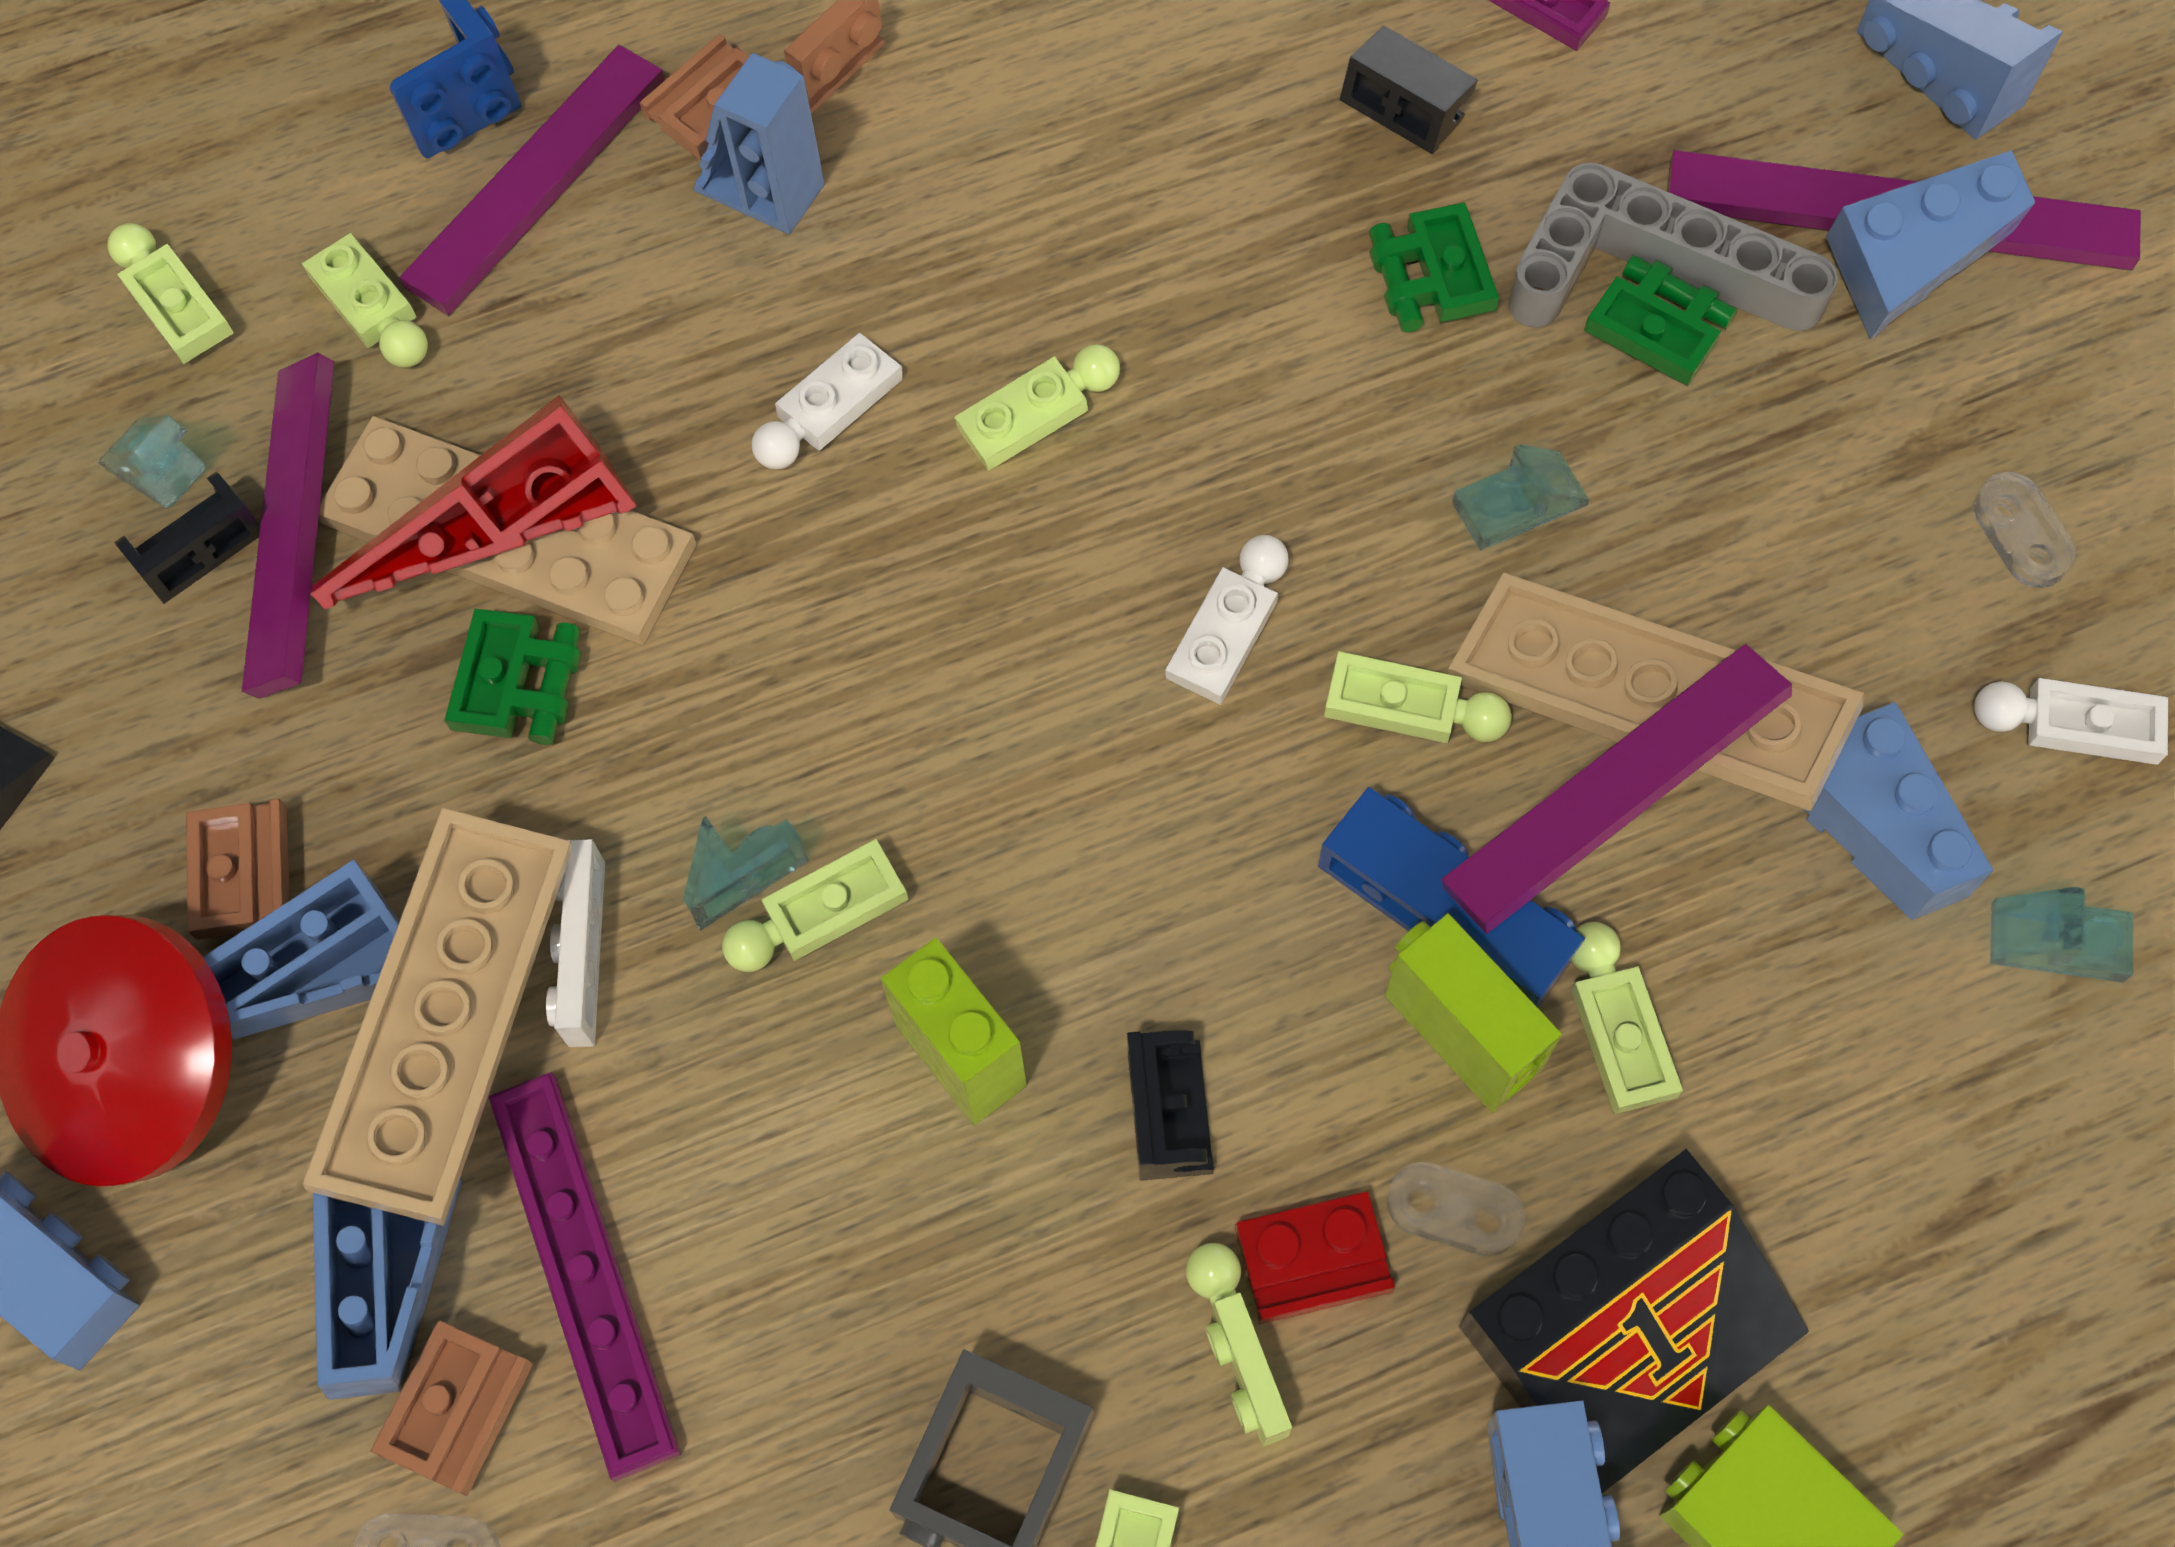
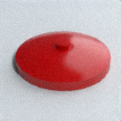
M100 915L77 919L61 926L42 939L28 953L12 977L0 1008V1097L6 1114L20 1140L44 1166L70 1181L98 1187L117 1186L146 1181L164 1174L185 1160L202 1142L216 1120L225 1097L231 1071L232 1036L225 999L211 968L190 942L168 926L151 919L130 915Z

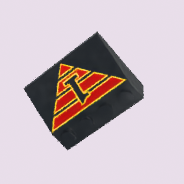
M1687 1149L1470 1310L1459 1325V1328L1521 1408L1584 1401L1587 1421L1596 1420L1603 1437L1605 1463L1602 1466H1596L1601 1493H1604L1809 1332L1733 1204Z

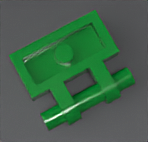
M1465 202L1410 213L1407 224L1409 234L1394 237L1391 225L1388 223L1376 224L1369 230V236L1373 245L1369 252L1375 271L1383 275L1387 287L1384 299L1389 313L1392 316H1397L1401 331L1413 332L1423 325V319L1419 310L1423 305L1434 304L1440 323L1496 311L1499 295ZM1419 261L1424 277L1409 280L1404 265L1408 262Z
M1633 254L1627 262L1622 275L1639 285L1636 286L1616 276L1588 316L1584 331L1688 386L1716 345L1721 330L1704 321L1708 320L1726 330L1738 309L1718 299L1720 292L1704 284L1699 289L1672 275V267L1658 260L1651 264ZM1661 295L1664 298L1682 306L1686 310L1683 311L1678 307L1660 299L1658 296Z
M474 608L444 719L451 731L512 738L517 716L532 718L528 739L541 745L553 744L557 725L565 722L569 702L564 699L569 677L578 671L581 659V651L577 649L581 629L574 624L561 622L556 625L553 641L537 639L540 625L535 616ZM530 665L545 668L540 692L524 690Z

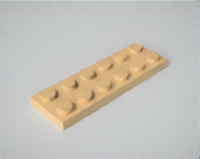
M372 416L322 499L319 521L322 525L369 542L481 455ZM630 510L626 513L620 514L615 512L584 522L582 527L570 531L562 529L527 540L523 546L445 571L637 644L644 645L697 544L693 533Z
M1503 572L1451 662L1448 671L1449 675L1462 677L1460 686L1477 692L1498 694L1506 702L1619 742L1736 650ZM1765 660L1792 683V696L1697 771L1812 811L1863 708L1864 693Z
M446 808L441 809L302 1183L306 1191L444 1226L572 852L571 841Z

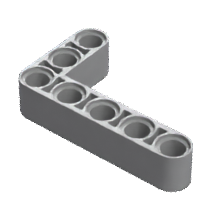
M1591 162L1581 163L1573 167L1566 175L1518 263L1508 305L1514 319L1525 326L1535 328L1553 323L1559 316L1591 254L1596 248L1627 262L1633 254L1651 264L1658 260L1673 268L1672 275L1699 289L1704 284L1720 292L1718 299L1784 328L1801 331L1816 326L1821 320L1837 286L1838 274L1832 262L1820 254L1604 165ZM1534 287L1541 288L1543 291L1534 289Z

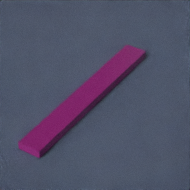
M1673 150L1669 163L1667 192L1730 218L1830 230L1842 207L1918 181ZM2033 196L2035 204L2014 232L1989 250V252L2133 270L2140 260L2141 210Z

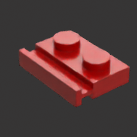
M1368 1191L1236 1222L1235 1231L1260 1325L1393 1293L1395 1289L1393 1278H1391L1387 1266L1386 1253Z

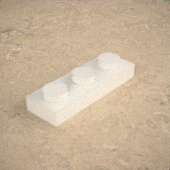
M592 839L568 840L571 841L572 852L556 896L557 901L562 902L561 924H553L550 934L551 958L553 963H558L557 986H550L547 991L546 1016L549 1026H554L568 1047L595 1046L605 861Z

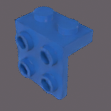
M439 0L457 44L395 78L389 87L417 149L425 158H431L442 151L454 148L461 140L490 124L501 121L509 113L522 107L510 75L514 73V69L505 52L495 40L500 37V33L493 19L482 5L474 9L468 0Z

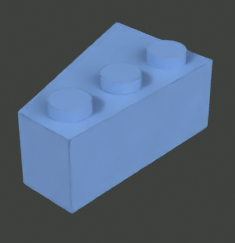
M1869 0L1856 31L1873 50L1879 52L1896 67L1912 86L1919 88L1941 108L1949 120L1959 125L1975 140L2024 107L2063 31L2049 24L2039 30L2017 19L2019 17V9L2006 3L1995 8L1981 0Z
M751 53L714 104L705 140L709 144L706 152L701 157L699 166L702 168V172L695 182L693 191L790 235L825 185L804 75L798 73L796 69L785 62H773L755 53Z
M2012 150L1842 207L1826 238L1870 340L1910 307H1915L1923 301L1934 289L1954 274L1960 273L2013 233L2035 204V200Z
M1894 702L1858 716L1812 811L1804 809L1809 814L1806 820L1820 833L1826 830L1854 857L1851 863L1911 920L1969 898L1994 870L1898 705Z
M355 860L350 861L203 957L211 968L225 999L233 1039L371 1000L400 920L372 878Z
M5 1170L0 1175V1316L52 1360L81 1370L140 1305L122 1289L130 1281L128 1276L100 1254H97L92 1261L89 1260L75 1247L83 1239V1236L53 1212L45 1219L30 1206L37 1195L17 1177Z
M461 1176L444 1226L313 1193L317 1386L328 1400L401 1392L461 1188Z
M1584 1401L1496 1411L1487 1424L1498 1513L1499 1518L1505 1520L1509 1547H1612L1611 1542L1618 1541L1620 1538L1618 1513L1613 1497L1611 1495L1602 1496L1596 1466H1602L1605 1463L1603 1437L1598 1422L1596 1420L1587 1421Z

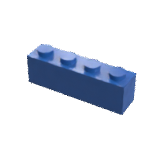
M1368 786L1322 843L1318 867L1408 932L1422 921H1425L1432 927L1449 913L1538 1008L1570 966L1573 957L1585 940L1583 936L1576 932L1574 923L1559 910L1552 907L1541 908L1530 900L1486 934L1443 888L1441 879L1469 858L1463 844L1448 833L1442 831L1434 833L1415 819V815L1410 807L1399 798L1389 794L1381 796Z

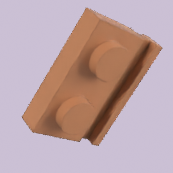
M837 0L784 50L786 63L796 69L798 73L804 75L811 114L885 44L884 38L878 35L879 30L882 29L878 0Z
M718 34L640 102L643 116L649 121L653 119L657 122L664 133L701 160L709 144L705 140L714 104L746 62L749 55L738 47L732 48L727 44L726 38Z
M279 798L269 800L270 804L253 806L251 803L186 812L188 932L196 940L239 934L290 901L287 807Z
M438 1320L370 1452L468 1496L533 1364L520 1356L509 1353L500 1347Z

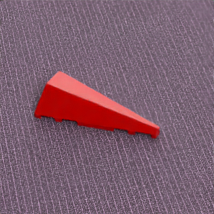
M558 395L315 583L311 588V595L324 609L335 606L338 601L372 590L380 592L394 587L397 582L428 572H431L433 575L523 546L527 540L562 529L570 531L582 527L584 522L618 512L622 514L629 512L637 506L636 501L597 442L561 396Z

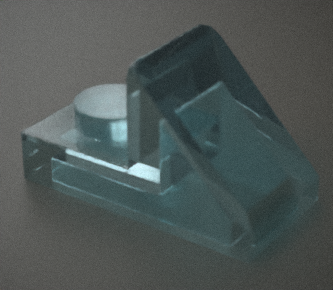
M168 414L137 419L98 460V463L107 471L159 505L167 508L177 502L206 468L204 462L179 441L187 431Z
M1520 444L1514 447L1508 469L1456 490L1452 503L1478 548L1482 551L1588 505L1589 498L1561 452Z
M705 816L701 822L683 896V901L700 931L807 863L809 860L800 836L789 820L785 819L774 827L766 825L753 831L743 840L741 848L731 853Z
M2080 887L1996 898L1991 903L1990 964L2124 983L2133 975V913L2085 906V890Z

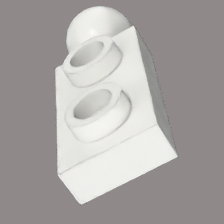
M858 333L775 403L777 417L783 422H767L756 430L752 438L754 457L764 467L770 469L785 468L797 458L800 449L799 441L802 438L820 451L902 381V366L865 336Z
M1259 535L1247 541L1240 553L1242 575L1222 567L1165 670L1167 680L1222 705L1277 604L1278 593L1264 587V584L1277 581L1283 576L1288 567V552L1279 539L1270 535Z
M2038 678L2030 688V698H2026V695L2018 686L2000 681L1985 686L1978 693L1975 700V715L1979 722L1989 730L2006 732L2017 728L2021 723L2029 724V746L2156 765L2168 755V697Z

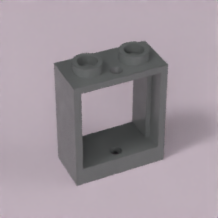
M963 1349L889 1511L897 1519L904 1521L899 1534L924 1547H941L943 1540L957 1547H1011L918 1503L965 1399L970 1392L1061 1434L1012 1546L1038 1547L1094 1419L1093 1408Z

